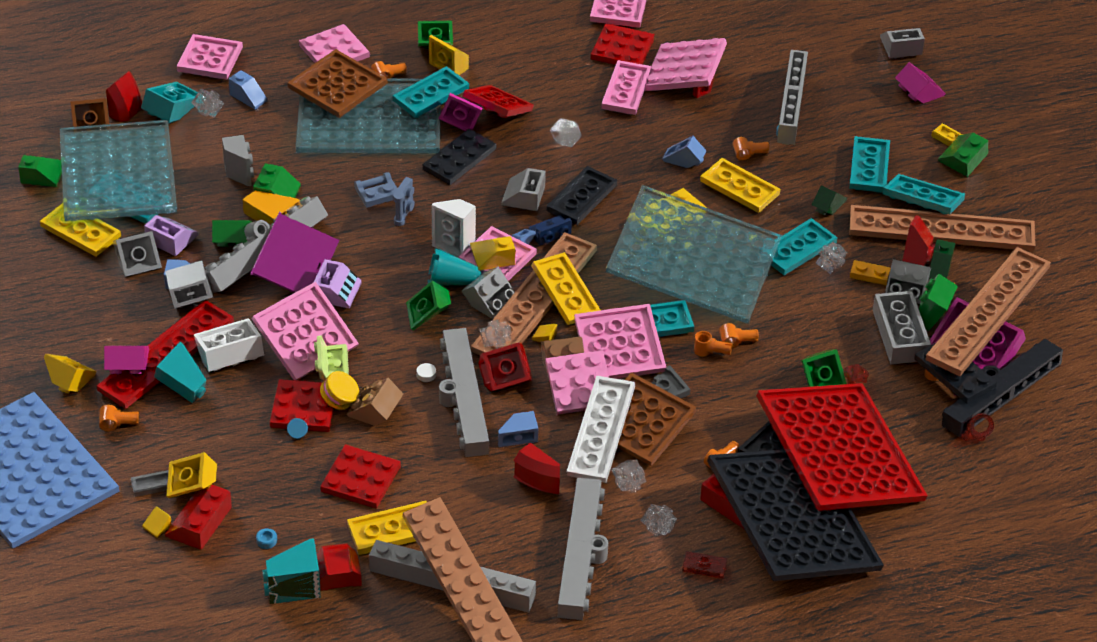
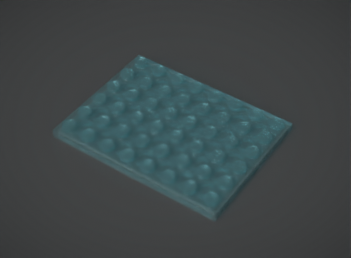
M387 78L385 86L340 118L300 95L296 153H438L440 151L439 116L441 105L414 118L393 102L392 95L422 79Z
M168 120L60 128L65 221L177 212Z
M642 185L605 272L748 324L782 235Z

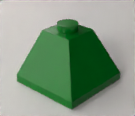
M23 155L18 166L21 184L57 187L66 161Z
M432 280L406 302L412 330L417 329L451 304L449 290Z
M837 349L825 350L801 360L808 387L847 384Z

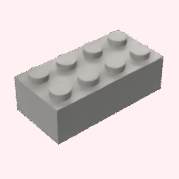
M913 292L875 294L873 313L890 364L917 362L914 360L915 353L927 348L931 343Z

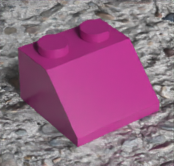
M910 62L895 77L900 82L898 86L905 92L908 90L910 92L908 96L915 102L919 100L924 104L946 94L926 73Z
M450 93L439 119L464 131L468 129L473 130L483 108Z
M104 346V370H110V374H122V370H129V374H141V370L147 369L149 346Z

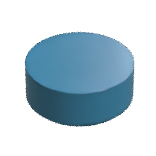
M295 418L288 423L287 431L291 437L300 439L307 434L308 426L304 420Z
M269 528L260 530L256 534L257 545L263 549L274 547L277 543L276 532Z

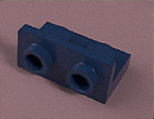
M559 215L530 226L528 229L536 232L533 239L540 246L560 238L564 232L571 234L572 221L570 218L564 220Z

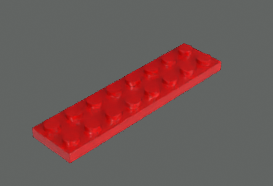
M204 300L147 345L149 346L146 370H141V374H129V370H122V374H111L97 385V391L127 409L160 382L154 377L156 366L179 342L184 344L192 356L199 351L194 334L234 322V317Z

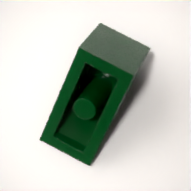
M821 185L811 205L817 207L815 211L826 215V213L833 215L846 202L847 197Z
M937 239L930 265L929 280L930 278L934 279L938 274L948 278L955 243Z

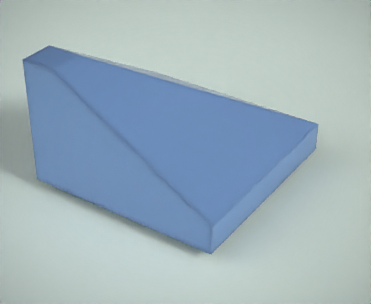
M524 229L513 234L512 237L529 245L536 232Z

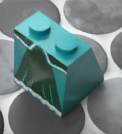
M314 538L308 539L266 560V569L262 570L263 581L267 583L263 584L265 596H269L270 604L321 598L319 567Z

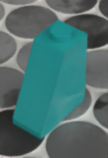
M179 342L156 366L154 377L193 403L206 392V378L184 344Z

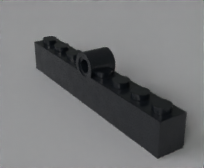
M1044 339L1036 343L1027 352L1022 353L1016 360L1011 361L1002 370L995 366L983 367L982 370L997 382L996 388L968 404L959 398L950 407H946L942 413V426L958 437H961L1061 365L1063 349Z

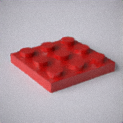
M605 24L591 52V59L614 65L617 64L618 60L643 65L654 41L655 34L613 24Z
M492 85L464 90L462 96L473 104L482 105L483 109L487 111L497 112V115L503 118L525 114L532 111L534 104Z
M279 379L270 418V428L287 429L288 423L292 419L299 418L306 422L308 431L330 432L334 408L329 406L322 398L320 392L322 382Z
M345 444L322 482L320 490L323 493L377 509L399 471L401 461Z

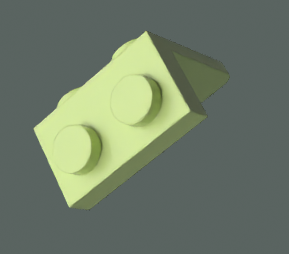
M317 336V342H314L315 353H318V360H315L316 372H319L320 379L324 381L335 371H341L349 375L347 345L327 346L322 336Z

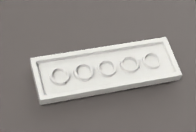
M596 376L567 468V476L597 479L607 483L634 393L635 382Z

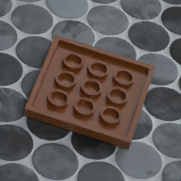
M335 49L287 82V85L292 91L340 118L385 86L387 78Z
M631 372L625 380L635 382V389L617 448L652 466L697 411L694 405Z

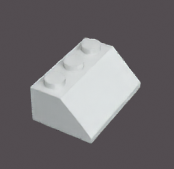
M461 199L433 203L432 246L459 257L470 246V243L475 242L476 206Z
M249 318L194 334L202 362L208 371H217L226 366L237 365L240 362L255 360L260 356H264L261 335Z

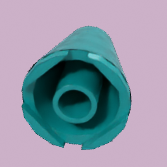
M434 249L435 254L432 255L429 268L431 279H428V284L433 280L441 286L469 285L481 275V271L478 270L476 265L440 249Z

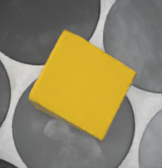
M540 325L532 340L537 342L553 340L557 335L558 325Z
M155 507L142 525V528L157 538L172 525L171 517L160 508Z

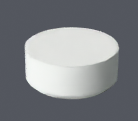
M429 363L419 365L417 367V378L423 382L434 380L436 378L435 366Z

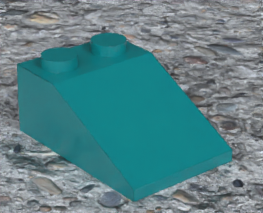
M172 82L147 88L141 108L147 111L149 115L157 116L165 123H171L180 120L204 99V95L179 82Z

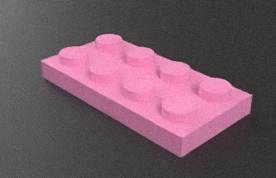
M618 60L603 98L601 109L636 115L651 66Z

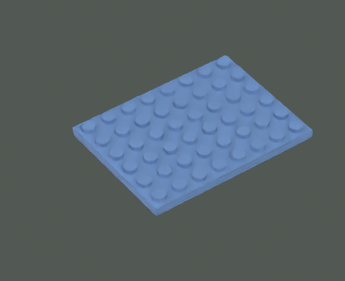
M35 392L0 409V534L12 548L23 544L120 492L118 484Z

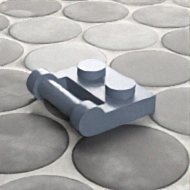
M389 172L383 173L379 177L354 182L355 189L366 208L392 201L393 194L397 190ZM384 182H385V184H382V185L375 186V187L368 188V189H365V190H364V188H367V187L374 186V185L381 184V183H384Z
M405 177L393 194L396 213L394 224L396 226L405 224L406 215L409 211L413 210L415 201H413V179Z

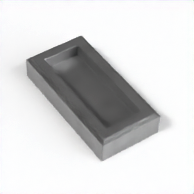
M169 470L131 477L134 496L138 497L167 491Z

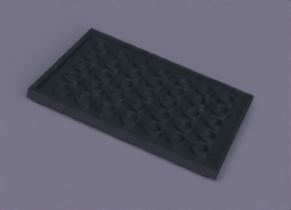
M785 449L709 455L707 459L709 466L773 581L882 570L884 564L851 508L818 511Z

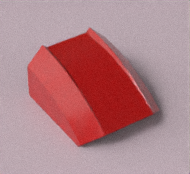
M128 70L106 89L109 117L119 122L130 121L136 113L142 110L140 90L132 73Z
M520 342L480 355L479 368L484 385L490 391L533 381L525 349Z
M530 442L518 452L513 460L515 462L513 477L537 490L559 494L560 464Z
M344 543L322 546L316 554L319 567L320 591L349 586H362L357 552L351 546Z

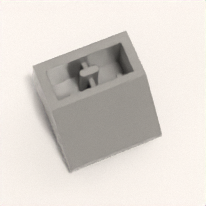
M920 28L887 31L880 34L889 58L916 56L923 53L925 38Z
M244 135L222 138L224 167L227 177L244 185L252 186L251 178H254L253 167H250L253 164V158L251 153L248 154L250 152L249 142H245Z
M527 168L510 178L502 205L537 211L545 189L546 171Z
M893 259L885 293L912 291L916 303L921 304L922 301L919 299L926 290L925 286L929 280L931 268Z
M203 261L165 271L174 308L213 297Z
M499 266L485 271L462 290L473 308L492 319L515 293Z

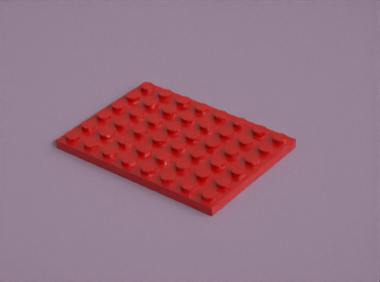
M863 383L758 390L756 397L818 511L926 500L927 493Z

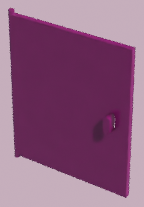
M279 212L250 275L258 276L295 293L314 282L324 260H331L339 240Z

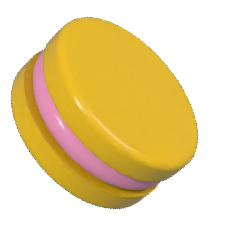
M335 371L322 382L320 392L322 398L329 406L338 410H345L358 398L359 387L350 375L341 371Z

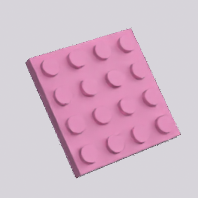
M713 38L709 40L661 44L651 66L650 74L647 77L645 91L710 86L727 45L726 39Z
M316 281L252 317L259 331L293 380L296 381L316 370L315 360H318V353H315L314 342H317V336L321 335L327 346L346 344L348 351L354 349L359 344Z
M650 304L574 314L578 337L583 339L584 353L603 350L609 378H625L631 372L639 376L665 371L666 364Z

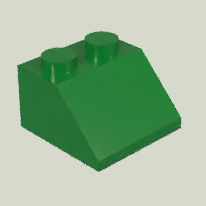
M418 21V48H429L430 35L453 46L452 21Z
M974 132L959 135L938 158V161L968 177L988 155V140Z
M265 163L253 186V191L257 190L295 198L301 183L282 166Z
M212 220V243H217V247H228V243L244 244L247 242L244 232L245 227L253 221Z
M940 274L934 279L930 278L925 286L927 291L925 290L919 299L922 302L918 309L927 331L947 311L958 287Z

